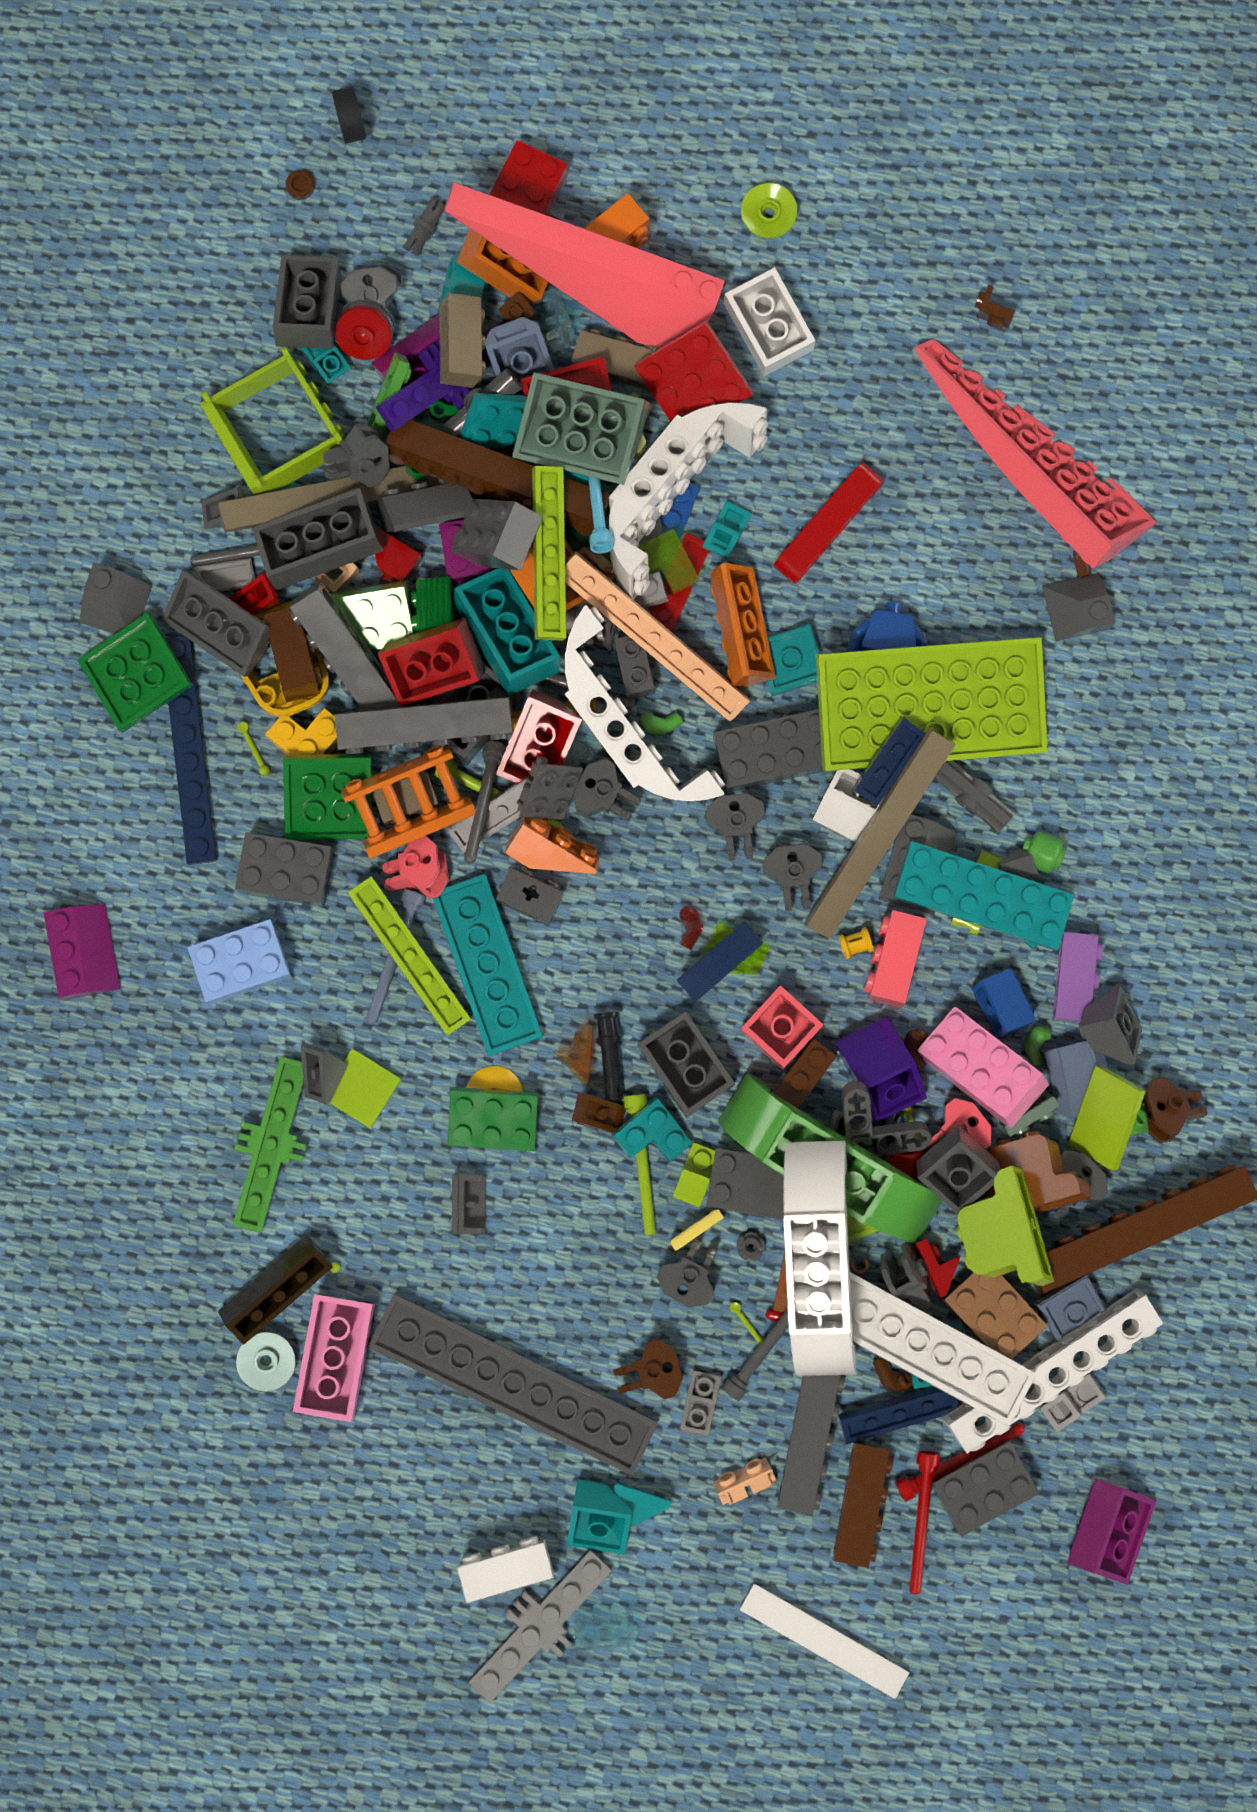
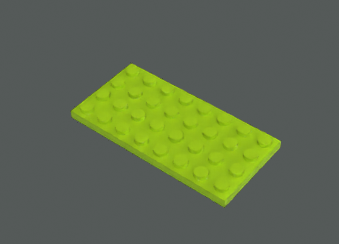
M1042 637L816 654L823 771L866 768L901 717L911 722L924 733H927L930 728L956 744L945 761L1048 752Z

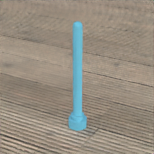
M588 476L594 530L589 537L590 549L594 553H607L613 549L614 545L613 536L605 527L600 479Z

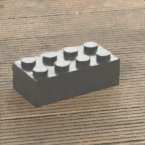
M360 488L252 527L267 578L276 591L384 551L369 503Z
M819 709L714 732L713 740L722 779L725 783V793L824 772L822 769Z

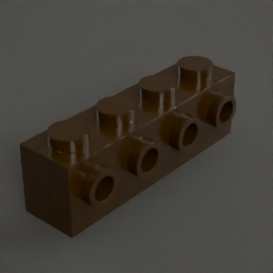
M306 1234L222 1307L218 1313L224 1325L245 1345L331 1270L333 1266L326 1254Z

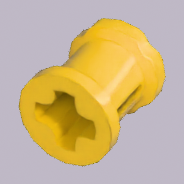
M866 927L861 928L860 932L851 935H838L845 960H849L852 955L864 951L874 952Z

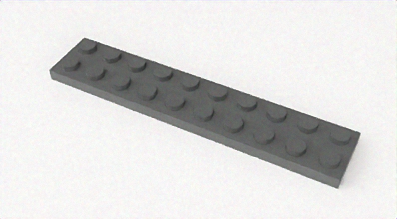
M393 1294L368 1345L369 1348L631 1476L634 1475L658 1424L655 1420L396 1294Z

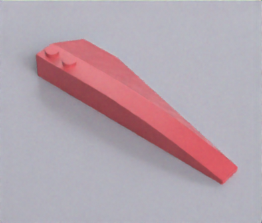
M456 183L452 184L444 208L446 213L483 236L490 243L502 249L512 258L531 269L569 297L581 303L585 308L597 314L635 342L651 345L658 349L706 320L709 322L725 280Z
M931 339L917 345L915 351L926 369L981 447L1018 491L1061 535L1062 539L1070 544L1081 556L1082 560L1093 569L1112 559L1156 524V521L1125 489L1110 477L1106 481L1113 485L1115 489L1100 481L1093 475L1098 469L1097 466L1090 461L1086 464L1076 461L1073 458V452L1076 449L1068 443L1065 444L1060 441L1054 443L1052 441L1055 435L1053 431L1018 404L1014 409L1003 401L1006 397L999 389H996L994 392L981 383L983 379L981 375L976 371L965 370L961 367L962 361L936 340Z

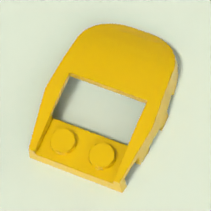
M292 601L255 615V617L265 623L263 614L287 609ZM319 648L315 649L317 657L311 658L313 666L319 665L323 682L318 683L320 691L318 695L286 703L278 673L258 681L253 669L248 676H242L244 683L265 713L274 717L294 715L313 707L326 696L329 689V676Z

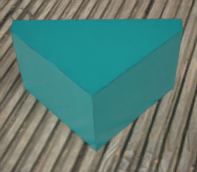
M615 1482L614 1490L617 1496L632 1510V1526L661 1513L671 1506V1500Z

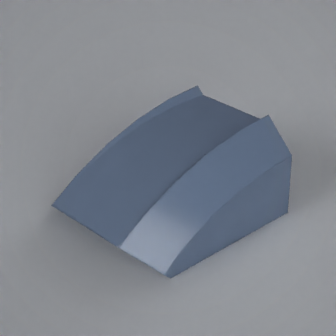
M521 317L490 329L485 340V348L495 378L505 369H508L521 383V378L533 376V372L540 374L554 370L537 322Z
M1088 1041L1055 1048L1042 1053L1052 1095L1060 1105L1056 1108L1057 1113L1071 1118L1079 1114L1095 1066L1102 1065L1108 1069L1105 1055L1092 1050Z

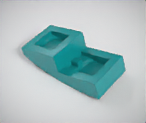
M726 501L702 548L728 560L752 513Z

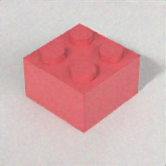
M780 985L742 1026L740 1032L783 1070L823 1027V1024Z

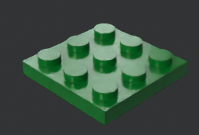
M145 613L77 660L117 729L122 733L193 686L152 615L149 613Z
M283 755L285 839H366L369 834L355 801L352 800L345 803L340 789L345 788V785L352 780H364L371 777V755ZM368 793L365 797L371 809V793Z

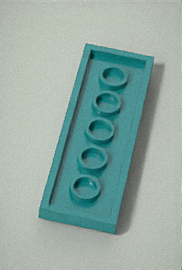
M910 841L893 898L1056 951L1060 947L1074 894Z
M486 874L444 888L442 894L439 897L433 898L488 1057L543 1038Z

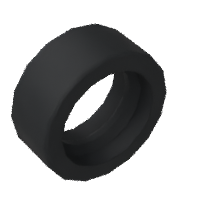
M351 86L332 91L344 143L348 144L366 139V132L354 87Z

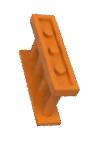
M442 745L433 746L422 756L367 779L352 780L345 785V788L340 789L345 803L352 800L355 801L369 835L362 841L369 859L474 816L475 808L470 797L459 795L446 764L447 760L454 758L448 745L443 747ZM435 766L449 799L447 805L438 809L432 806L419 775V772ZM408 777L422 810L421 816L412 820L406 819L392 786V783ZM380 788L395 820L394 827L385 831L379 830L365 797L366 794Z

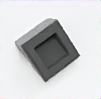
M1020 848L997 863L1001 871L1029 880L1039 877L1032 854Z

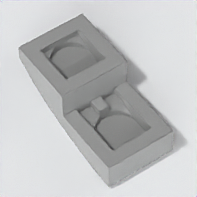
M1089 1372L1079 1384L1072 1387L1069 1386L1060 1392L1055 1400L1045 1403L1040 1409L1056 1432H1059L1080 1418L1083 1413L1106 1399L1107 1395Z

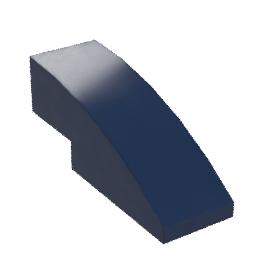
M744 921L676 981L696 1002L764 942Z

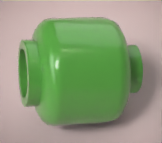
M1039 831L1033 838L1027 837L1022 850L1032 854L1037 870L1051 873L1054 868L1059 870L1067 848L1063 847L1061 838Z

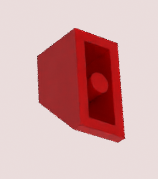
M376 526L384 550L375 554L377 567L382 575L380 579L385 583L404 580L408 582L422 561L421 554Z

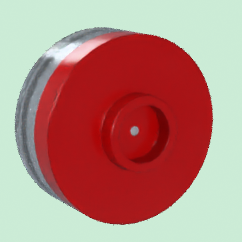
M370 299L354 300L348 303L339 315L335 327L336 341L340 348L353 358L359 360L376 359L382 356L390 346L395 330L394 319L389 310L377 301Z

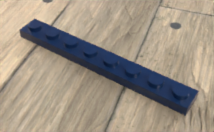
M185 636L165 638L193 684L192 687L168 702L187 865L217 862L191 640Z

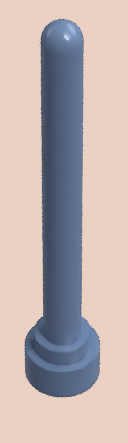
M404 889L401 897L403 901L402 907H404L401 919L409 929L415 911L418 912L419 907H423L426 896ZM389 953L366 1017V1021L369 1024H375L379 1018L397 965Z

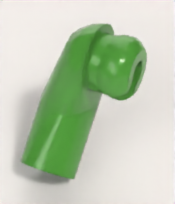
M677 711L664 719L652 715L651 712H645L639 718L641 728L645 732L657 736H664L684 723Z
M1035 1026L1024 1040L1023 1045L1026 1057L1033 1067L1043 1065L1040 1048L1046 1040H1050L1052 1035L1050 1028L1047 1026Z

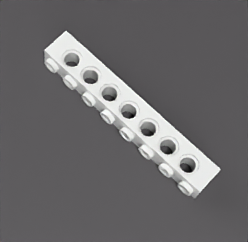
M1136 1288L1107 1307L1103 1313H1098L1063 1336L1062 1340L1054 1342L1021 1364L1037 1373L1032 1382L1035 1384V1387L1031 1393L1025 1395L1011 1424L1018 1419L1029 1417L1034 1413L1035 1408L1044 1402L1048 1403L1055 1400L1059 1396V1392L1068 1386L1072 1387L1079 1384L1086 1374L1092 1370L1103 1368L1107 1365L1108 1360L1115 1355L1129 1351L1133 1343L1139 1339L1153 1335L1157 1331V1327L1163 1323L1147 1296ZM1127 1319H1132L1131 1326L1126 1330H1122L1123 1323ZM1103 1335H1108L1106 1343L1098 1346L1099 1338ZM1079 1351H1083L1081 1360L1073 1362L1074 1355ZM1059 1367L1058 1374L1053 1378H1049V1372L1053 1368ZM962 1403L955 1410L942 1416L956 1441L966 1453L981 1449L988 1439L994 1435H1001L1010 1428V1426L1002 1424L966 1403ZM981 1416H986L984 1424L975 1427L976 1420Z

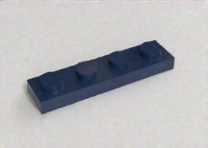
M933 1386L841 1413L838 1416L847 1445L942 1417L958 1408L955 1397Z

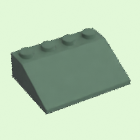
M533 372L512 457L544 466L563 467L565 471L624 485L643 433L650 403L642 398Z

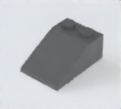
M716 1148L706 1206L718 1210L784 1220V1175L764 1164L762 1160L753 1154Z

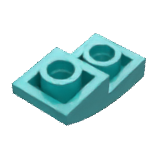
M333 345V349L301 348L327 385L351 369L335 345Z

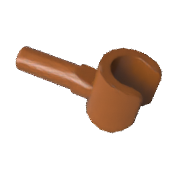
M853 1259L850 1267L851 1272L864 1279V1274H866L869 1267L867 1259H864L865 1269L861 1271L855 1268V1259Z

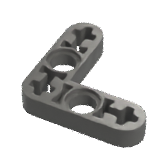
M852 1081L843 1087L841 1097L844 1134L847 1139L856 1144L859 1141H863L861 1147L877 1157L920 1151L927 1148L931 1143L928 1126L921 1121L872 1127L870 1097L866 1085L860 1081ZM854 1093H859V1094H858V1103H859V1105H855V1106H854L853 1099H852L853 1096H854L853 1094H854ZM855 1116L865 1117L864 1122L859 1125L851 1124L850 1120ZM916 1133H921L919 1138L914 1139ZM903 1134L905 1135V1136H904L905 1141H902L900 1135H903ZM892 1135L896 1137L892 1144L884 1145L881 1143L882 1138ZM871 1139H875L876 1145L872 1146L873 1143Z

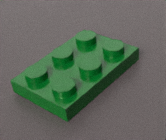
M451 1087L447 1146L535 1151L538 1092Z

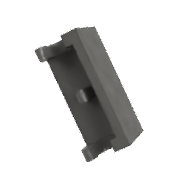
M452 1175V1234H485L486 1176Z

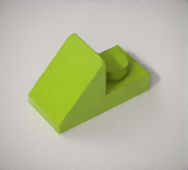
M693 1142L673 1198L700 1207L711 1179L715 1150Z

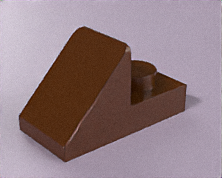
M579 1092L571 1121L577 1122L578 1125L614 1133L622 1126L626 1108L623 1105Z

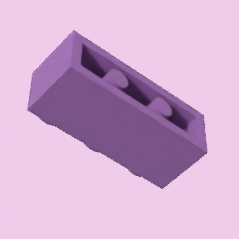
M1063 933L1058 955L1053 1021L1079 1023L1082 1020L1084 1009L1094 1002L1092 1000L1093 989H1098L1100 972H1095L1096 960H1101L1103 949L1102 943H1098L1099 935Z

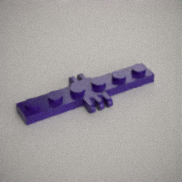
M505 320L500 321V322H498L497 324H495L493 327H491L490 329L495 328V327H497V326H500V325H502V324H505L506 321H505ZM490 329L482 333V335L485 336V340L489 334ZM440 339L435 342V345L431 344L427 347V350H422L419 353V358L427 372L376 406L390 432L399 428L442 397L447 402L452 401L457 409H461L464 406L465 397L470 392L469 387L440 384ZM484 347L482 361H485L487 367L490 365V361Z

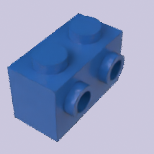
M1011 968L984 978L971 988L997 1039L1023 1030L1036 1021L1034 1009L1026 1000L1021 990V982L1014 975Z

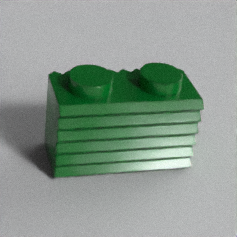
M441 576L434 579H417L416 590L411 591L412 606L416 608V615L411 616L413 632L419 633L455 621L454 587L449 576L445 578Z

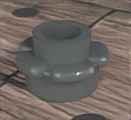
M748 1232L737 1240L738 1254L742 1259L756 1261L762 1257V1251L765 1250V1242L762 1238L758 1237L757 1233ZM749 1244H753L754 1248L752 1250L748 1248Z

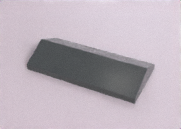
M182 570L161 620L242 676H248L267 651L269 625L189 571Z

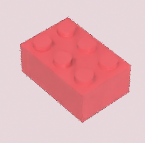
M892 910L889 916H884L878 936L883 937L881 945L877 944L871 960V964L876 965L874 973H869L864 987V992L869 993L867 1000L900 1009L903 1007L912 979L926 918Z

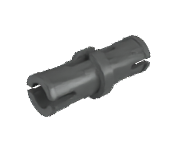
M430 198L420 219L416 218L413 223L415 227L403 245V248L408 252L412 248V254L415 256H419L429 235L432 236L434 234V226L445 208L442 202H439L437 205V200L434 198Z

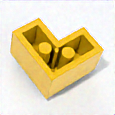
M325 708L306 730L289 716L279 717L265 734L267 739L286 755L331 754L338 745L335 717Z

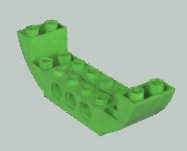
M746 1073L718 1120L720 1126L736 1142L762 1160L764 1164L784 1175L786 1142L846 1141L847 1172L845 1175L847 1214L863 1224L865 1223L893 1237L909 1242H919L943 1202L924 1183L918 1182L771 1093L772 1086L751 1073Z

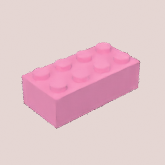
M955 1006L917 1050L927 1064L1010 1129L1014 1127L1049 1085L1039 1070Z
M314 1294L293 1412L348 1422L354 1421L375 1304Z

